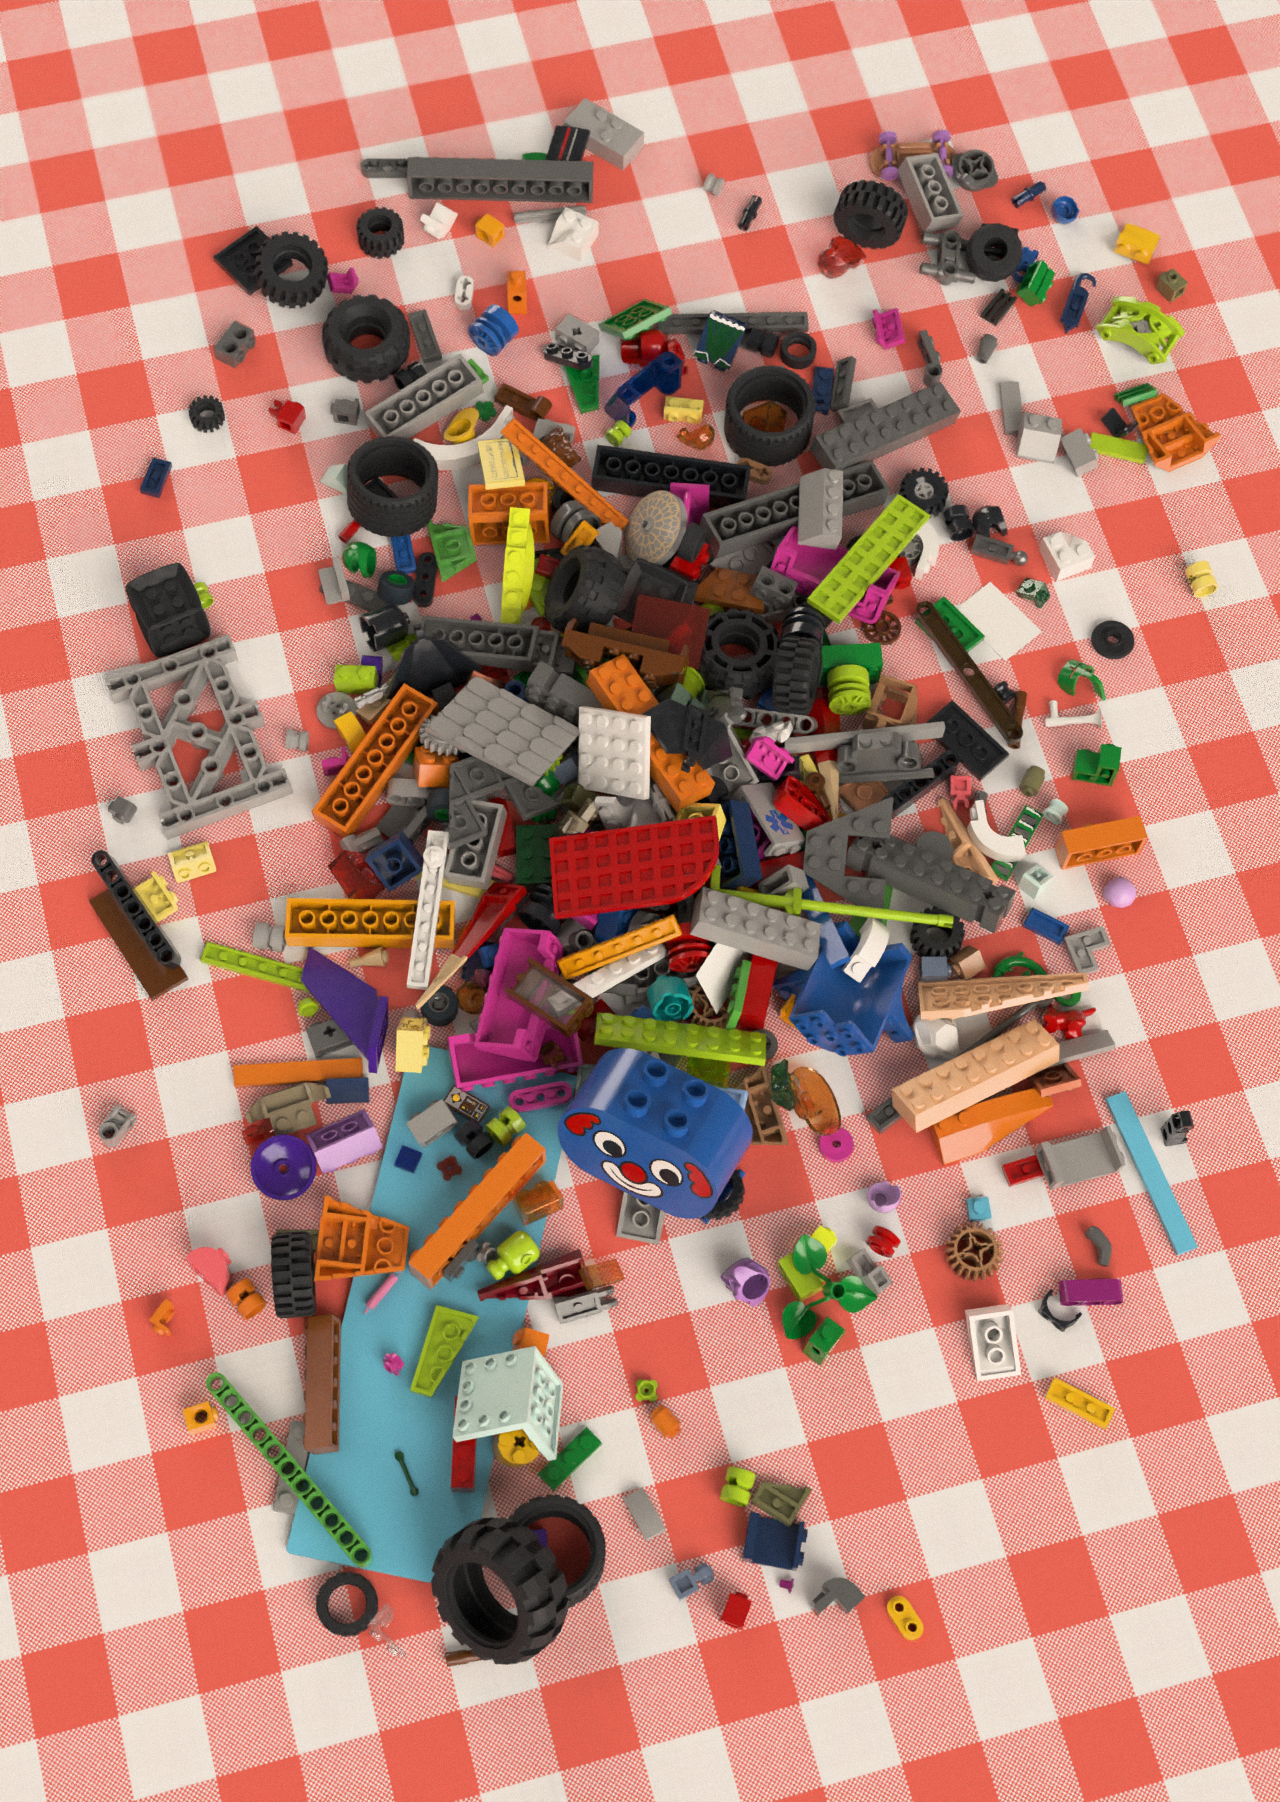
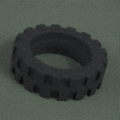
M737 1169L729 1179L733 1185L731 1195L724 1202L716 1204L705 1215L706 1219L711 1220L715 1218L720 1220L724 1216L727 1218L731 1216L733 1211L736 1212L739 1209V1204L743 1203L745 1189Z
M353 1572L337 1573L336 1576L328 1578L327 1582L320 1587V1592L316 1597V1611L321 1623L331 1633L342 1637L359 1635L358 1633L366 1631L370 1624L374 1622L375 1616L378 1613V1596L371 1582L361 1574ZM340 1586H357L366 1596L367 1605L365 1612L354 1623H339L329 1613V1598L334 1590Z

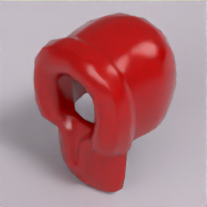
M649 329L640 332L638 340L623 342L621 344L623 363L639 364L645 369L662 367L668 359L667 335L660 330Z

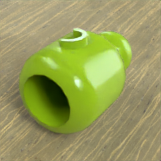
M516 1231L498 1246L497 1254L499 1258L489 1261L486 1268L495 1280L502 1279L508 1270L513 1274H519L539 1258L540 1250L525 1231Z

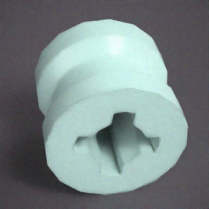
M1052 799L1049 803V808L1044 810L1043 816L1051 823L1060 824L1063 820L1062 816L1066 815L1069 809L1062 801Z

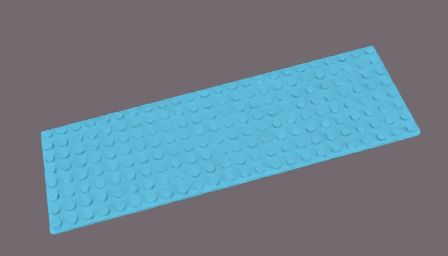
M430 1047L427 1066H423L421 1073L404 1072L370 1212L373 1215L381 1218L385 1217L410 1227L405 1270L401 1271V1273L400 1271L395 1272L394 1275L398 1278V1281L381 1299L379 1304L376 1305L374 1310L368 1306L369 1310L365 1314L363 1313L367 1309L366 1303L381 1287L388 1276L394 1272L353 1277L341 1326L339 1452L315 1455L310 1453L305 1471L373 1553V1560L365 1568L356 1566L300 1498L287 1544V1552L289 1554L431 1583L435 1574L432 1571L434 1561L444 1542L472 1521L481 1519L495 1456L493 1452L494 1435L477 1438L475 1493L451 1491L455 1396H458L462 1361L512 1351V1338L518 1329L523 1328L529 1300L506 1298L504 1301H499L498 1298L480 1301L477 1290L516 1274L508 1270L502 1279L495 1280L487 1268L484 1267V1264L476 1259L464 1266L465 1271L458 1279L454 1278L450 1282L443 1276L430 1290L411 1274L408 1263L410 1261L409 1257L416 1249L420 1250L425 1245L424 1240L430 1233L435 1234L440 1228L438 1227L440 1222L446 1216L450 1217L453 1214L455 1205L460 1200L464 1201L469 1196L468 1192L475 1184L479 1185L483 1180L484 1173L489 1168L493 1169L498 1164L497 1160L503 1152L508 1153L512 1148L511 1144L518 1136L522 1137L525 1133L529 1134L546 1148V1162L475 1241L479 1244L478 1252L482 1249L484 1242H489L491 1247L497 1249L506 1238L516 1231L522 1230L534 1240L540 1250L562 1150L558 1138V1123L573 1100L577 1081L575 1075L558 1072L556 1075L545 1077V1073L536 1074L537 1078L524 1080V1076L515 1078L516 1082L503 1084V1080L495 1081V1086L482 1088V1084L473 1086L474 1090L466 1091L490 1106V1110L480 1123L483 1127L482 1132H488L485 1125L493 1118L498 1119L499 1113L509 1106V1096L513 1091L559 1081L567 1082L572 1088V1098L566 1104L518 1113L525 1122L526 1127L519 1134H513V1139L504 1147L495 1141L487 1153L473 1160L466 1151L467 1146H461L454 1137L457 1130L469 1120L452 1109L451 1111L460 1124L425 1148L418 1143L406 1124L410 1121L412 1115L417 1112L422 1113L428 1109V1105L431 1102L444 1100L453 1085H455L448 1050ZM560 1091L558 1096H565V1092ZM538 1096L537 1100L543 1101L544 1097ZM522 1100L516 1101L517 1105H522L524 1103ZM537 1260L522 1272L536 1267ZM436 1305L479 1316V1320L433 1397L430 1398L410 1392ZM386 1353L389 1355L395 1353L402 1359L404 1367L401 1368L398 1376L389 1373L384 1368L383 1359ZM399 1451L404 1454L403 1460L414 1486L419 1490L416 1496L410 1494L411 1488L400 1462L395 1459V1454ZM303 1481L301 1492L308 1489L309 1482ZM315 1499L312 1503V1508H321L324 1503L323 1499ZM335 1515L327 1519V1526L332 1527L338 1523V1517ZM343 1534L341 1542L349 1544L353 1539V1534ZM360 1550L356 1554V1560L359 1562L366 1560L368 1556L367 1551Z

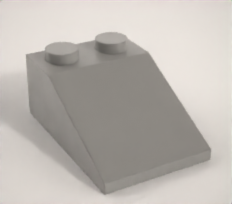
M732 726L727 732L733 756L706 769L710 776L718 777L726 784L728 795L724 800L733 796L740 786L759 782L751 763L743 758L746 752Z
M624 1192L616 1237L659 1245L666 1212Z

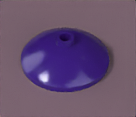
M291 1135L273 1136L260 1144L254 1152L251 1160V1176L256 1187L267 1197L275 1200H291L305 1193L313 1183L316 1175V1159L311 1148L303 1140ZM281 1165H285L287 1167V1171L285 1173L279 1171V1167Z

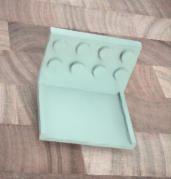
M536 1346L462 1361L453 1439L456 1442L523 1429L547 1461L556 1460L563 1382Z

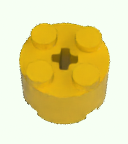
M523 1429L494 1435V1455L505 1466L522 1467L533 1461L540 1453ZM516 1440H519L520 1444L516 1447L514 1443Z

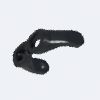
M1050 1289L1043 1298L1038 1313L1046 1320L1051 1321L1058 1330L1064 1332L1077 1322L1082 1313L1077 1314L1075 1319L1071 1321H1062L1055 1318L1047 1306L1048 1297L1054 1291Z

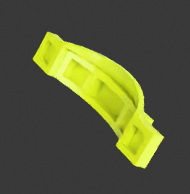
M510 507L502 586L501 623L521 624V616L527 606L532 588L535 551L533 532L529 523L530 509Z

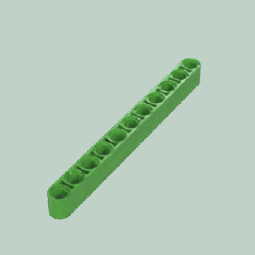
M217 1372L210 1374L206 1380V1387L352 1562L360 1568L369 1566L373 1560V1553L225 1376ZM216 1380H222L223 1385L220 1389H212V1385ZM237 1397V1402L234 1406L229 1407L226 1405L228 1398ZM243 1414H251V1420L248 1423H241L240 1419ZM257 1431H266V1435L262 1440H255ZM279 1447V1455L273 1458L270 1457L269 1451L271 1448ZM287 1464H293L294 1471L289 1475L284 1474V1467ZM307 1481L309 1482L308 1489L304 1492L298 1491L299 1483ZM315 1499H323L324 1503L321 1508H312V1503ZM335 1515L338 1517V1523L335 1526H327V1519L330 1516ZM345 1533L353 1534V1539L349 1544L341 1542V1538ZM360 1550H365L368 1553L366 1560L362 1562L357 1561L356 1554Z

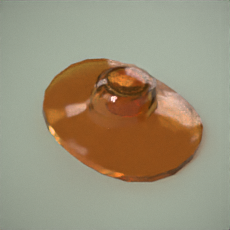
M799 1067L793 1070L790 1075L791 1086L795 1096L792 1104L798 1117L805 1120L815 1133L822 1136H830L839 1131L841 1126L839 1106L833 1091L824 1077L809 1067Z

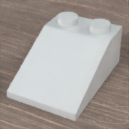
M1009 1304L965 1310L968 1337L977 1381L1021 1375L1014 1315Z

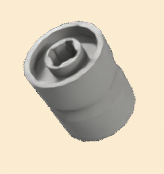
M257 922L253 932V948L266 950L269 947L271 951L283 952L286 946L285 926L274 924L271 927L269 923Z

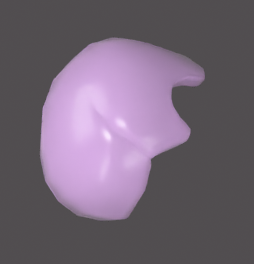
M1116 877L1109 880L1103 887V898L1107 899L1113 907L1125 908L1130 906L1136 899V888L1127 878Z
M883 1181L870 1186L866 1197L872 1209L880 1213H889L899 1205L902 1193L898 1185L892 1186L888 1181Z

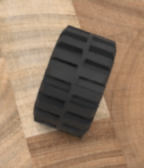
M374 207L375 209L371 210L370 208L367 210V213L363 212L361 214V218H358V224H356L360 249L364 250L366 255L370 254L372 258L377 256L378 259H383L385 256L389 258L391 254L396 255L397 250L400 251L402 245H404L402 219L392 209L387 210L386 207H382V209ZM378 231H386V232H387V233L382 234V235L374 234L375 232H378Z
M933 906L932 910L929 907L924 910V913L953 915ZM953 915L952 928L913 923L910 933V943H913L912 949L914 951L918 950L917 955L919 957L946 956L949 959V957L959 951L964 939V924L959 922L961 918ZM933 927L940 928L946 932L949 939L943 942L934 941L929 938L926 930Z

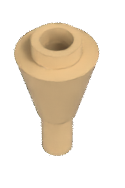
M381 946L362 957L350 959L349 962L351 968L361 965L386 967V962H389V955L387 950H383Z

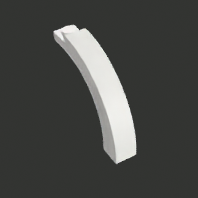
M506 405L495 423L486 432L468 442L455 445H437L421 441L417 438H414L413 441L424 446L437 462L438 470L447 471L466 468L481 462L477 441L505 438L500 432L515 418L513 416V408Z

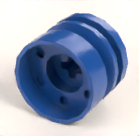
M490 304L483 311L481 317H478L468 327L469 336L474 344L491 356H497L506 346V343H509L519 332V327L512 315L496 304Z

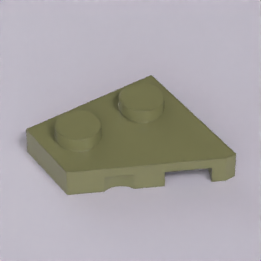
M763 1481L750 1503L790 1527L812 1489L809 1487L804 1489L795 1488L787 1484L776 1485L772 1482Z

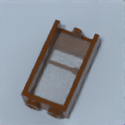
M529 957L527 960L529 968L524 974L521 972L517 974L515 978L516 985L512 990L506 987L504 990L508 999L522 1006L569 1038L572 1033L575 1034L580 1029L581 1021L584 1017H588L594 1009L592 997Z

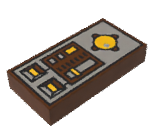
M453 1085L444 1099L450 1109L468 1120L475 1118L479 1123L482 1122L490 1110L488 1104L466 1091L461 1092V1088L456 1089L455 1085Z

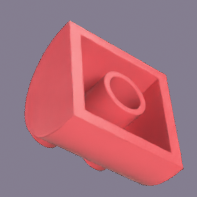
M201 1247L193 1250L185 1257L190 1268L223 1297L228 1292L232 1283V1274L228 1266L232 1261L220 1247L217 1250L210 1247Z

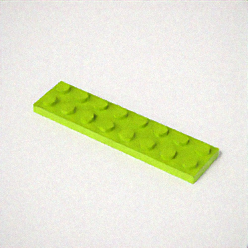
M898 494L808 597L807 603L840 624L866 594L870 584H874L927 523L930 515Z
M597 1013L594 1045L765 1066L766 1034L739 1031L737 1029L725 1030L715 1026L708 1027L676 1023L674 1021H660L629 1015Z

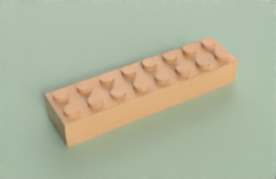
M1033 1019L892 1088L893 1107L917 1133L1059 1062V1043Z

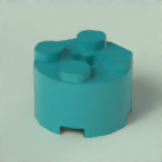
M658 976L646 993L655 1020L674 1021L680 1018L685 1020L694 1008L685 980L678 977Z

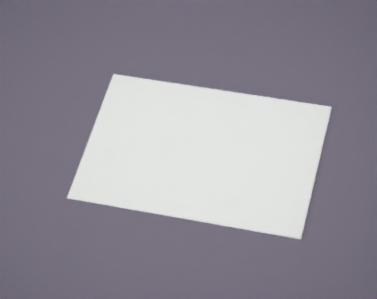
M991 582L957 608L985 636L984 641L1005 661L1042 632Z
M716 943L696 974L716 1014L730 994L733 983L736 984V979H733L736 967H740L743 960L751 961L753 957L751 953Z

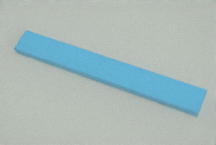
M1126 1091L1106 1098L1105 1102L1176 1256L1196 1249L1198 1247Z

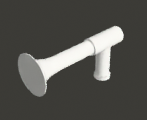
M1055 700L1049 702L1051 718H1045V727L1093 723L1097 724L1100 729L1102 728L1100 708L1092 715L1058 717V702Z

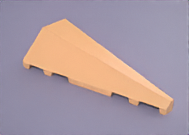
M940 799L937 803L941 807L942 812L941 824L944 825L946 836L949 838L954 849L950 862L986 877L995 884L999 880L982 852L972 842L967 829L948 800Z

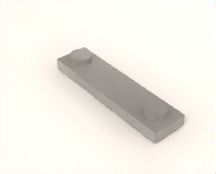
M292 1420L286 1450L305 1471L309 1451L305 1450L303 1445L305 1424L304 1422ZM287 1464L283 1469V1473L286 1475L291 1474L294 1471V1465ZM280 1476L273 1511L295 1515L299 1497ZM303 1481L300 1482L299 1485H298V1491H300V1492H301V1488H302Z

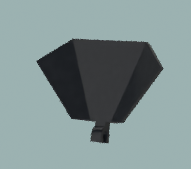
M421 624L413 626L416 640L411 641V645L403 650L386 699L392 700L404 683L425 696L431 695L432 690L447 683H451L454 688L467 682L471 670L479 672L482 670V667L445 639L425 637L424 629Z
M666 699L641 714L651 716L650 732L666 754L685 755L681 770L686 773L690 772V767H694L696 761L702 770H705L733 756L727 727L724 723L708 717L709 712L692 704L687 707L672 699Z

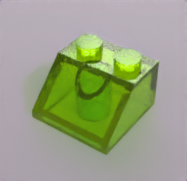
M689 1057L686 1073L714 1087L727 1089L732 1062Z

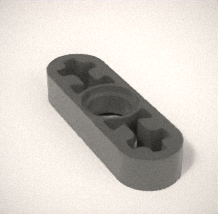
M365 159L361 162V173L366 178H407V170H404V167H407L408 159ZM391 166L392 169L390 171L383 170V167Z

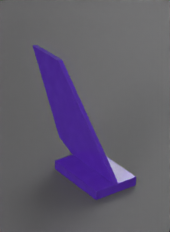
M309 947L301 977L302 984L368 1060L369 1073H377L389 1024L388 997L380 996L378 1000L376 989Z

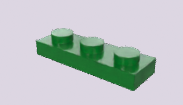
M586 1427L556 1456V1460H552L538 1473V1476L554 1492L602 1445V1442Z

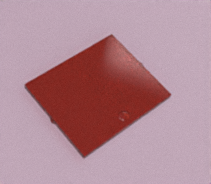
M639 594L634 621L631 624V632L669 640L671 643L669 653L680 655L684 644L690 647L688 667L698 669L703 643L706 640L705 634L710 608Z

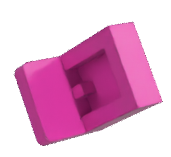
M349 268L346 274L329 273L327 281L330 291L333 293L352 294L354 288L358 285V276L354 268Z

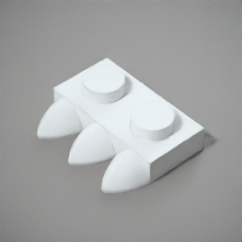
M779 721L770 727H758L752 732L749 739L750 743L753 742L755 737L764 736L782 743L789 738L793 726L791 721Z

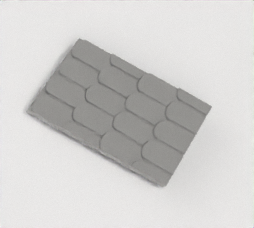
M476 676L468 682L425 729L426 732L532 787L579 736L578 727Z

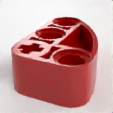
M788 776L776 788L772 800L775 808L806 832L831 822L830 816L823 809L816 796L794 776Z

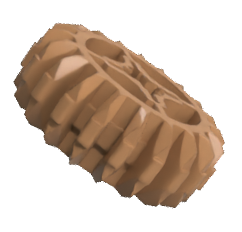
M694 984L692 990H689L693 1006L695 1002L698 1003L699 1007L703 1009V1014L701 1016L694 1006L692 1013L686 1019H691L690 1024L708 1027L715 1026L725 1029L724 1026H726L729 1014L727 1009L722 1005L717 1014L714 1008H709L708 1010V1004L710 1005L711 1003L708 997L704 995L706 993L701 984L700 986ZM729 994L728 997L726 998V1002H727L728 1005H729L730 1000H732V997H733V996H730V994ZM712 1016L719 1017L718 1019H709Z
M972 1222L970 1228L967 1223H964L962 1229L956 1227L955 1233H950L949 1237L951 1240H947L945 1243L949 1248H946L944 1253L950 1255L946 1258V1262H953L950 1269H958L957 1276L964 1273L965 1280H968L971 1275L972 1280L977 1281L978 1275L980 1279L985 1280L986 1274L991 1277L994 1274L993 1270L998 1271L1000 1268L998 1264L1003 1262V1258L1000 1256L1004 1254V1250L999 1248L1003 1244L1002 1241H995L999 1235L997 1233L994 1235L990 1234L992 1228L989 1227L985 1231L984 1224L977 1228L976 1223ZM975 1237L982 1239L986 1243H979ZM966 1238V1248L958 1253V1242ZM974 1248L975 1250H978V1254L974 1255V1253L972 1254L970 1250ZM987 1251H991L990 1262L983 1266L982 1255L986 1254ZM963 1261H970L974 1267L967 1265Z

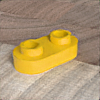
M902 1596L893 1597L888 1602L886 1608L889 1617L904 1639L909 1641L917 1640L923 1633V1623L906 1598ZM896 1604H901L903 1606L902 1612L896 1611ZM909 1624H914L916 1626L915 1632L909 1631Z

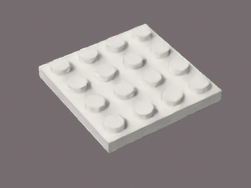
M588 706L579 707L578 784L584 786L586 790L642 800L649 799L651 716Z

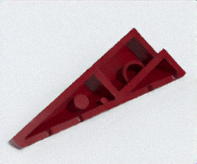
M577 1249L477 1290L480 1301L494 1298L504 1301L506 1298L539 1300L553 1299V1297H570L593 1289L581 1250Z

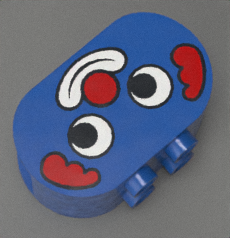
M629 1048L610 1050L599 1059L558 1123L559 1142L566 1155L580 1169L672 1216L685 1219L700 1218L713 1209L740 1160L749 1148L753 1137L751 1122L747 1114L727 1093L645 1052Z

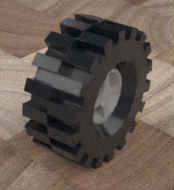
M920 468L919 472L914 469L911 474L908 472L905 478L902 479L899 495L930 515L929 519H931L932 514L934 517L938 516L939 512H942L946 505L949 493L948 483H944L945 478L943 476L939 477V472L936 471L934 474L930 468H928V471Z

